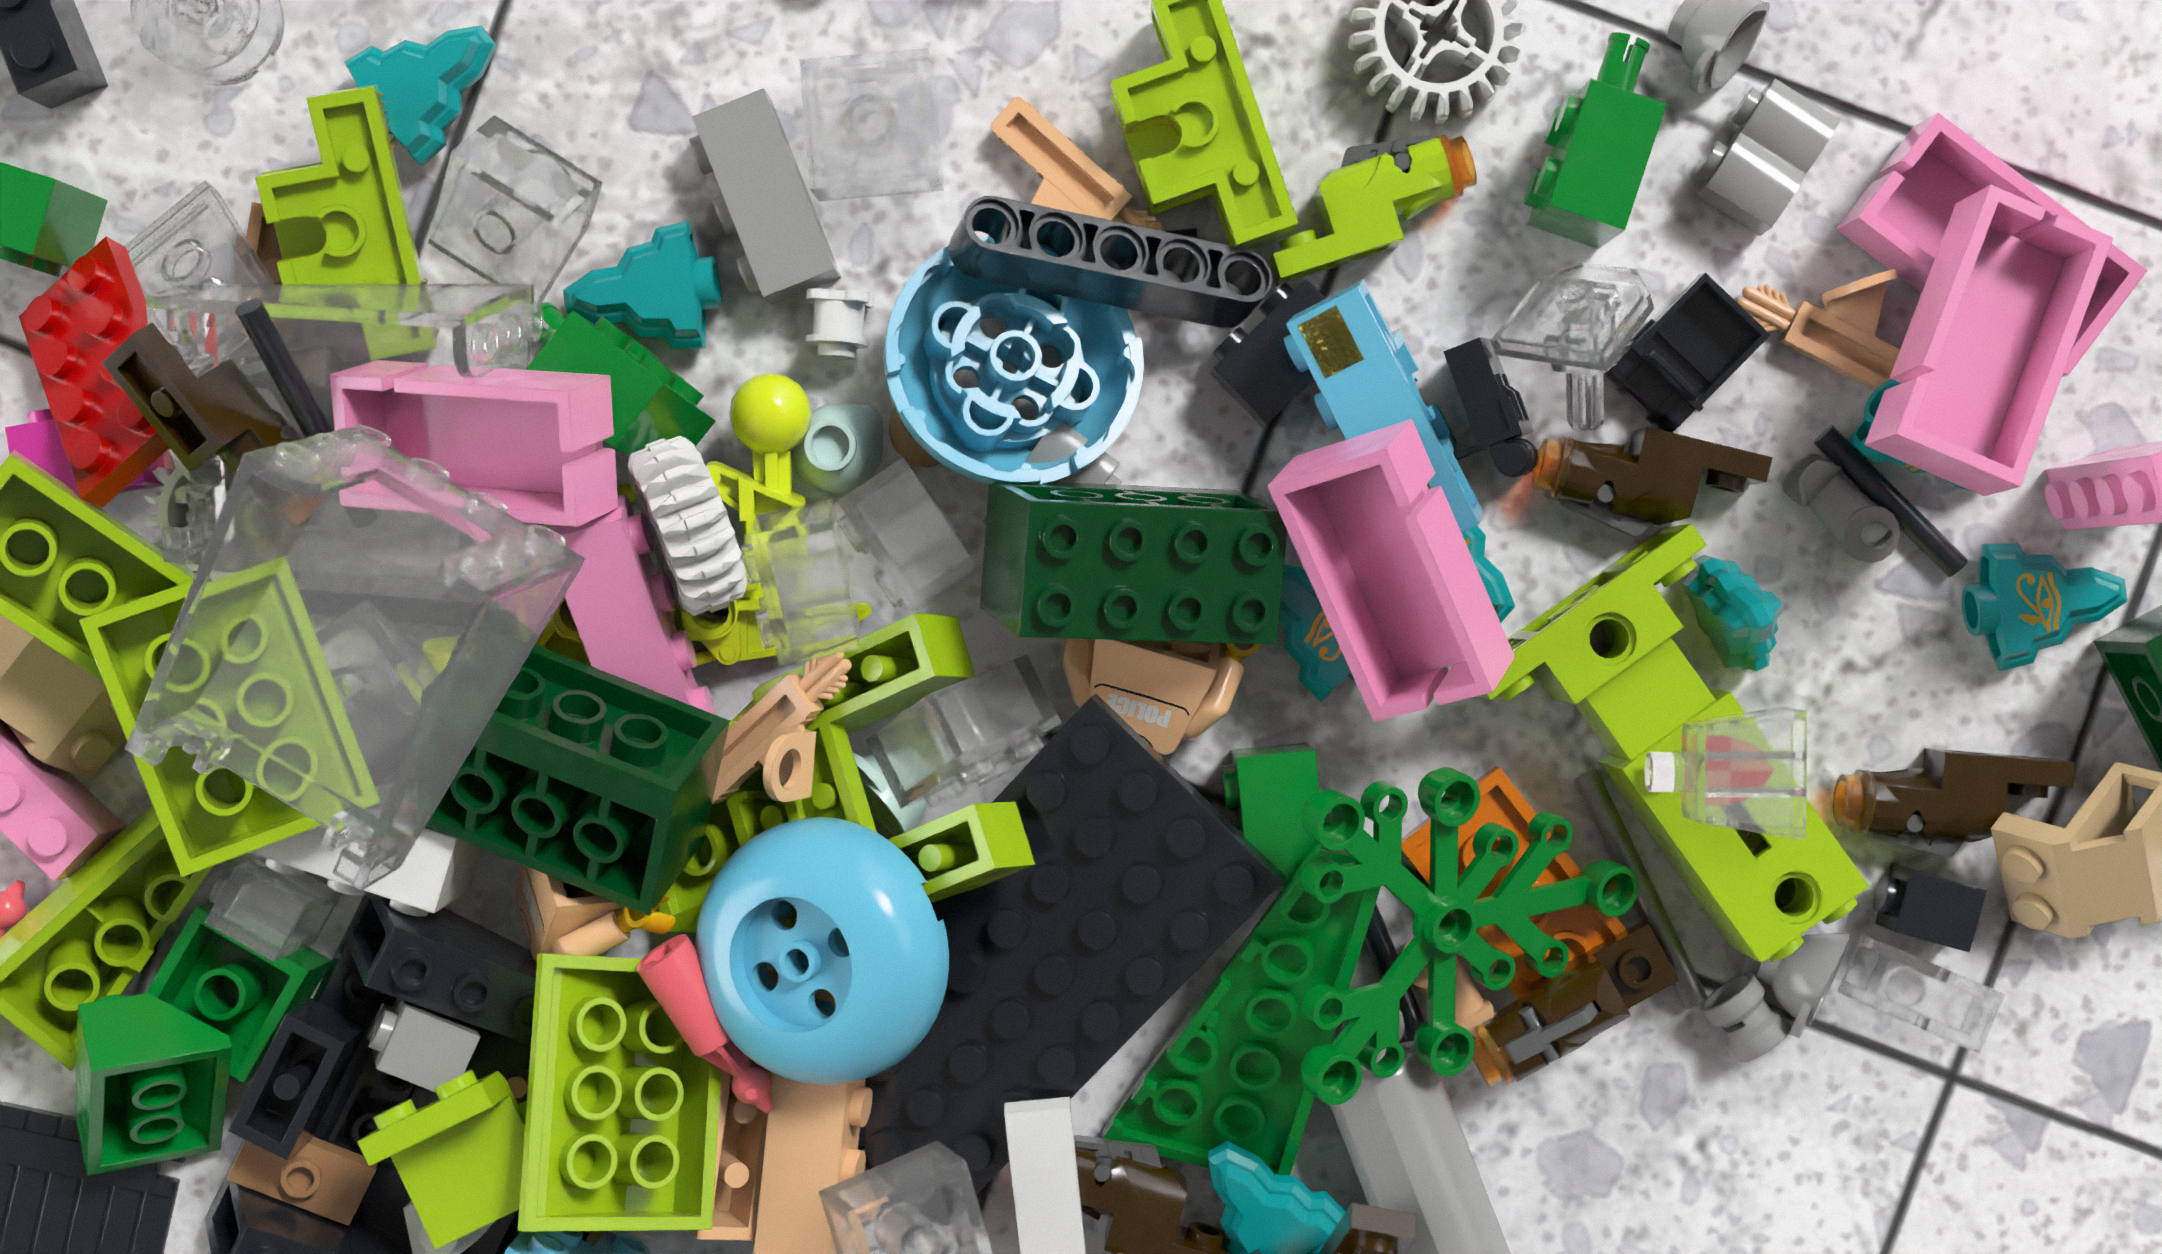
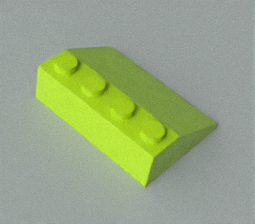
M285 549L79 620L181 877L382 803Z
M537 954L518 1231L712 1230L722 1069L699 1056H695L636 971V966L642 959Z

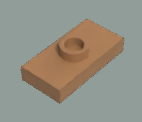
M313 1137L309 1143L288 1160L244 1139L226 1180L349 1226L377 1170L378 1163L369 1166L364 1156Z

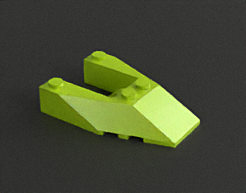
M914 613L840 647L844 652L843 659H848L852 664L851 669L845 674L848 677V681L845 682L846 687L839 688L840 692L833 694L834 698L832 700L819 698L824 709L817 715L814 721L809 722V725L805 727L806 730L816 731L811 797L790 802L771 799L764 788V766H762L740 785V788L735 793H732L730 798L725 799L723 802L712 804L703 843L665 894L670 899L658 906L661 913L675 917V924L668 932H697V924L703 901L719 870L736 850L751 838L770 828L802 818L827 817L851 821L877 833L848 734L976 678L957 616ZM805 664L760 684L752 692L753 700L735 718L730 720L729 727H732L735 721L741 719L739 718L740 716L745 715L769 692L770 688H774L776 683L780 682L784 677L792 674H801L804 677ZM1016 802L974 803L888 839L907 855L927 881L921 885L931 903L981 887L1035 865ZM790 903L792 912L784 926L793 928L797 922V912Z

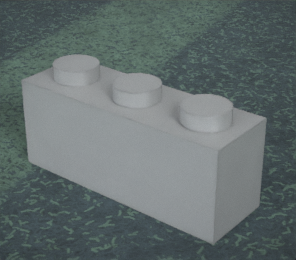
M765 89L757 90L692 116L699 135L690 138L689 142L703 175L714 172L722 195L713 198V203L726 234L728 235L736 231L746 254L736 258L749 293L761 291L762 297L772 305L803 293L806 289L815 288L841 278L774 104Z

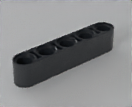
M983 196L975 199L967 207L948 245L949 256L954 266L963 274L976 279L1219 328H1234L1241 325L1268 294L1273 282L1272 272L1266 260L1258 253L1245 248L997 196ZM974 231L988 234L995 244L982 241ZM1039 244L1052 248L1058 257L1046 254ZM1102 257L1113 260L1120 270L1111 268L1104 262ZM1165 270L1171 271L1178 276L1181 283L1171 279ZM1227 283L1234 285L1242 295L1231 290Z

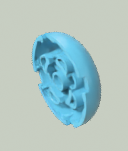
M990 236L980 238L984 242L995 244ZM1039 244L1046 254L1058 257L1052 248ZM948 246L928 258L906 282L891 312L884 343V369L888 390L897 414L907 431L930 456L957 474L988 485L994 482L1018 484L1052 483L1072 476L1097 460L1125 429L1138 402L1142 386L1144 369L1141 338L1137 339L1133 323L1125 308L970 277L954 266L949 256ZM999 318L1005 324L1006 332L999 335L996 339L988 338L980 329L981 320ZM1044 345L1054 346L1062 365L1057 368H1048L1042 365L1040 347ZM1003 363L1013 365L1017 371L1016 374L1005 371L1002 368ZM959 370L971 371L978 378L979 387L962 389L954 381L953 375ZM1017 399L1030 401L1036 408V419L1029 421L1022 419L1014 405H1011L1012 402ZM1063 422L1088 439L1072 455L1063 459L1047 463L1025 462L1042 436L1052 432Z
M827 817L802 818L780 824L751 838L734 852L713 879L703 901L697 924L696 950L710 1001L723 1029L733 1044L758 1065L774 1074L801 1083L814 1085L847 1084L875 1076L897 1064L908 1056L929 1032L937 1018L947 987L949 972L947 932L944 920L937 921L932 904L921 885L927 881L908 856L895 844L875 831L851 821ZM790 903L797 912V922L793 928L784 926L792 912ZM767 963L774 966L778 973L777 985L768 976ZM824 989L830 992L835 999L836 1007L831 1001L815 998L817 991Z

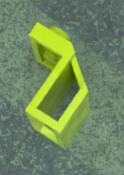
M472 1069L435 1087L434 1089L439 1099L417 1110L412 1099L404 1101L373 1117L378 1129L358 1141L359 1147L369 1166L391 1156L435 1250L519 1210L527 1101L518 1105L506 1078L499 1071L479 1080L476 1079Z

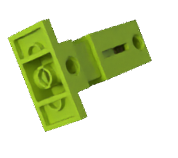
M1693 524L1663 527L1507 638L1515 655L1514 660L1492 693L1477 697L1489 700L1501 697L1506 702L1531 686L1537 678L1553 700L1574 704L1608 751L1607 754L1597 760V763L1726 943L1760 963H1763L1768 958L1771 962H1776L1795 952L1804 942L1801 935L1817 923L1823 921L1824 924H1829L1851 912L1858 903L1855 896L1867 889L1869 885L1732 693L1708 689L1671 638L1672 635L1684 628V626L1655 585L1661 583L1663 587H1667L1692 571L1697 566L1692 556L1706 547L1707 544ZM1599 623L1605 632V642L1598 653H1595L1590 645V633L1592 628ZM1698 735H1725L1742 740L1757 748L1772 771L1757 792L1742 800L1724 805H1698ZM1646 757H1673L1671 766L1672 785L1645 784ZM1782 882L1781 891L1779 895L1775 898L1776 889L1778 885Z

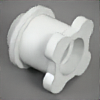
M806 289V300H810L811 305H814L813 331L811 335H806L805 343L818 346L817 357L835 360L856 359V349L869 347V340L863 338L865 309L873 308L874 298L869 297L868 292L857 290Z

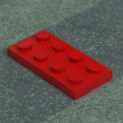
M106 236L86 255L78 258L60 279L41 296L32 300L27 309L18 316L81 499L102 508L169 449V446L102 365V362L133 333L152 322L155 325L126 247Z

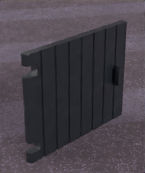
M0 1101V1254H164L180 1179L159 1174L162 1161L87 1176L76 1116ZM185 1157L172 1159L169 1161L183 1163L185 1161Z

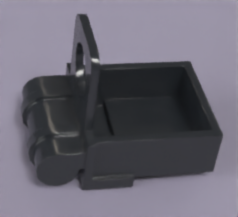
M1705 272L1699 274L1655 320L1650 319L1624 346L1626 351L1606 369L1604 375L1616 386L1615 390L1621 396L1625 394L1646 414L1645 419L1651 425L1655 423L1661 430L1673 433L1693 412H1700L1704 408L1702 404L1768 339L1770 334Z
M1479 337L1443 351L1477 442L1474 446L1453 453L1457 461L1489 449L1496 468L1504 476L1514 478L1533 472L1539 461L1538 450L1531 441L1520 437L1531 434L1534 431L1520 392L1510 386L1493 340Z

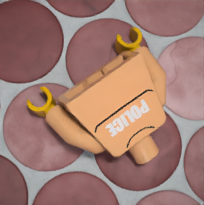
M1066 638L1062 665L1074 703L1081 708L1091 696L1097 694L1156 752L1168 755L1175 752L1181 739H1196L1226 716L1245 672L1244 666L1241 665L1242 660L1257 652L1261 644H1249L1247 650H1240L1233 643H1220L1219 646L1209 642ZM1220 648L1224 653V657H1219Z
M522 864L519 866L516 902L531 949V955L536 961L537 954L540 953L599 956L629 940L631 937L630 931L636 928L656 934H664L675 924L674 916L655 912L661 903L670 899L668 895H664L650 916L625 906L624 913H620L618 911L620 904L572 884L562 882L557 878Z

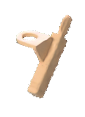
M1015 97L991 123L992 132L998 141L1004 143L1008 150L1013 151L1031 167L1039 178H1043L1031 204L1164 231L1162 223L1155 222L1156 218L1154 216L1147 217L1149 215L1147 210H1131L1129 207L1133 204L1134 199L1125 190V187L1119 185L1115 178L1110 177L1083 150L1081 151L1076 143L1073 144L1069 137H1065L1040 115L1036 108H1032L1031 104L1021 97Z
M1896 268L1820 294L1823 301L1822 309L1818 305L1814 306L1806 301L1798 303L1795 309L1789 306L1785 293H1780L1779 295L1777 289L1774 288L1771 291L1770 286L1767 284L1764 286L1758 285L1757 290L1750 286L1743 288L1742 296L1744 298H1739L1737 303L1767 332L1777 329L1782 331L1779 342L1788 346L1790 350H1796L1800 352L1798 354H1804L1835 370L1839 375L1843 374L1847 379H1853L1856 381L1855 383H1861L1874 391L1890 379L1900 349L1875 336L1887 282L1899 278Z
M836 648L832 652L829 649L819 650L817 656H812L811 662L807 661L805 663L804 677L801 674H792L784 677L780 682L776 683L774 688H770L769 692L745 715L740 716L739 718L741 719L735 721L734 725L728 728L712 804L720 803L730 798L732 793H735L740 788V785L762 766H764V788L771 799L790 802L811 797L816 731L806 730L805 727L809 725V722L814 721L817 715L824 709L819 698L832 700L834 698L833 694L840 692L839 688L846 687L845 682L848 681V677L845 674L851 669L852 664L848 659H843L844 652L842 649Z

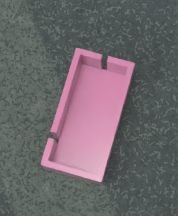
M1936 113L1910 130L1879 171V174L1883 177L1870 183L1836 230L1889 270L1896 268L1898 276L1922 294L1955 204L1989 185L1996 186L2046 208L2042 221L2038 223L2060 214L2083 225H2088L1940 113ZM2022 231L2015 233L2011 236L2019 239ZM2112 243L2062 377L2068 376L2148 271Z
M1989 185L1956 203L1890 375V379L1901 384L1884 391L1864 445L1982 496L2021 487L2113 237L2060 214L2038 223L2042 221L2046 208L1993 185ZM2022 231L2019 239L2011 236L2015 233Z
M375 360L329 375L342 507L571 527L581 526L618 508L615 449L603 448L602 440L614 436L610 375L438 364L428 368V363Z
M1412 419L1295 456L1267 486L1373 722L1427 709L1434 697L1438 706L1492 693L1515 658L1441 485L1430 489L1427 486V483L1435 475V471Z

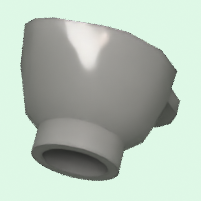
M1684 0L1670 23L1668 39L1682 46L1684 62L1692 71L1689 81L1690 89L1703 94L1709 88H1721L1736 74L1748 58L1768 15L1769 2L1761 0Z
M1824 933L1802 936L1804 939L1803 944L1795 952L1776 962H1771L1768 958L1761 964L1756 976L1757 980L1772 986L1775 999L1796 1018L1790 1031L1791 1035L1800 1038L1806 1025H1812L1838 972L1850 934Z

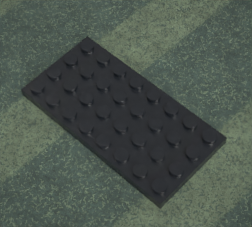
M1097 694L1091 696L992 802H1016L1035 865L981 887L931 903L937 921L944 920L948 939L949 972L943 1003L929 1032L908 1056L881 1073L865 1079L864 1087L871 1088L872 1090L871 1112L865 1127H860L858 1150L865 1151V1168L934 1237L1010 1161L1004 1103L1070 1097L1071 1099L1286 879V876L1270 860L1254 847L1241 832Z

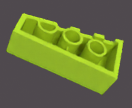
M153 804L0 938V1014L70 1071L76 1066L78 1004L94 1002L108 995L122 994L135 973H140L154 953V946L170 923L176 921L213 867L211 866L181 877Z

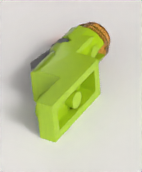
M1446 135L1433 139L1430 136H1419L1347 148L1341 167L1333 170L1318 185L1314 192L1326 237L1318 239L1317 232L1313 229L1279 241L1282 251L1273 253L1269 260L1276 286L1397 248L1404 239L1398 220L1399 216H1403L1405 222L1438 203L1462 197L1464 189L1477 184L1474 161L1464 137L1459 136L1449 140Z

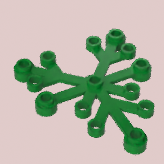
M1443 767L1426 774L1418 787V799L1421 808L1430 817V879L1428 889L1401 864L1402 819L1408 808L1407 796L1401 789L1385 781L1373 782L1364 790L1360 803L1334 789H1327L1313 794L1307 799L1302 809V821L1306 834L1312 840L1330 850L1338 851L1344 849L1356 862L1340 865L1327 857H1317L1311 860L1302 873L1301 882L1303 889L1323 903H1334L1341 899L1344 894L1384 886L1414 913L1412 922L1414 937L1379 983L1341 992L1327 984H1316L1305 993L1301 1003L1302 1014L1320 1029L1332 1030L1338 1027L1344 1020L1350 1019L1332 1044L1314 1047L1303 1058L1301 1073L1306 1089L1326 1104L1340 1105L1350 1100L1358 1091L1363 1075L1361 1065L1379 1078L1391 1077L1399 1071L1404 1061V1049L1399 1043L1400 999L1427 963V1021L1422 1023L1415 1033L1414 1046L1416 1054L1421 1063L1441 1076L1451 1077L1461 1073L1472 1060L1475 1042L1472 1034L1455 1022L1456 953L1470 964V973L1473 979L1491 990L1505 988L1512 981L1516 970L1514 959L1504 951L1485 942L1476 933L1477 928L1495 924L1524 951V961L1530 969L1547 978L1555 977L1567 966L1569 950L1563 942L1543 933L1527 917L1587 904L1610 917L1620 916L1633 906L1638 896L1639 881L1634 871L1613 860L1603 859L1588 864L1581 872L1580 877L1532 887L1552 859L1569 847L1573 838V828L1568 820L1552 812L1544 811L1537 814L1529 823L1527 838L1530 845L1491 896L1477 899L1498 870L1513 861L1519 849V840L1512 830L1498 823L1489 822L1484 824L1477 830L1473 838L1472 847L1476 856L1458 878L1459 826L1467 823L1476 813L1480 803V789L1476 781L1470 776L1453 768ZM1389 795L1387 807L1379 813L1381 801ZM1331 810V813H1330L1329 818L1324 822L1325 817L1327 816L1328 812ZM1365 817L1373 821V838L1363 829ZM1554 826L1552 836L1546 841L1548 831ZM1500 837L1498 847L1491 852L1493 843ZM1331 872L1329 882L1320 889L1321 879L1326 873ZM1550 949L1549 956L1543 962L1545 953ZM1497 961L1494 971L1489 974L1490 967ZM1330 999L1327 1010L1319 1015L1322 1004ZM1386 1048L1383 1058L1376 1062L1379 1053Z

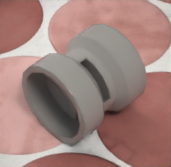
M1751 972L1738 975L1722 984L1708 996V999L1700 1007V1010L1714 1027L1722 1028L1728 1035L1727 1046L1740 1062L1752 1061L1772 1050L1786 1038L1792 1027L1780 1009L1770 1007L1764 1000L1765 989Z

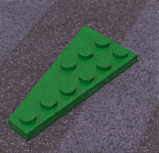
M1319 843L1316 844L1106 1122L1101 1138L1153 1144L1156 1146L1159 1156L1209 1169V1151L1229 1141L1259 1156L1273 1174H1291L1315 1095L1309 1092L1303 1083L1301 1064L1305 1055L1314 1047L1332 1044L1336 1028L1322 1030L1307 1020L1301 1011L1302 999L1305 993L1316 984H1327L1338 992L1349 990L1381 888L1380 886L1347 893L1334 903H1323L1303 889L1301 882L1302 873L1311 860L1317 857H1327L1340 865L1356 862L1344 849L1335 851ZM1331 872L1326 873L1321 879L1320 889L1329 882ZM1330 999L1322 1004L1319 1015L1327 1010Z

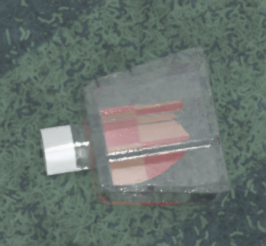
M1776 707L1684 723L1682 727V752L1647 753L1645 759V784L1647 791L1682 792V815L1696 822L1790 839L1806 840L1807 710Z

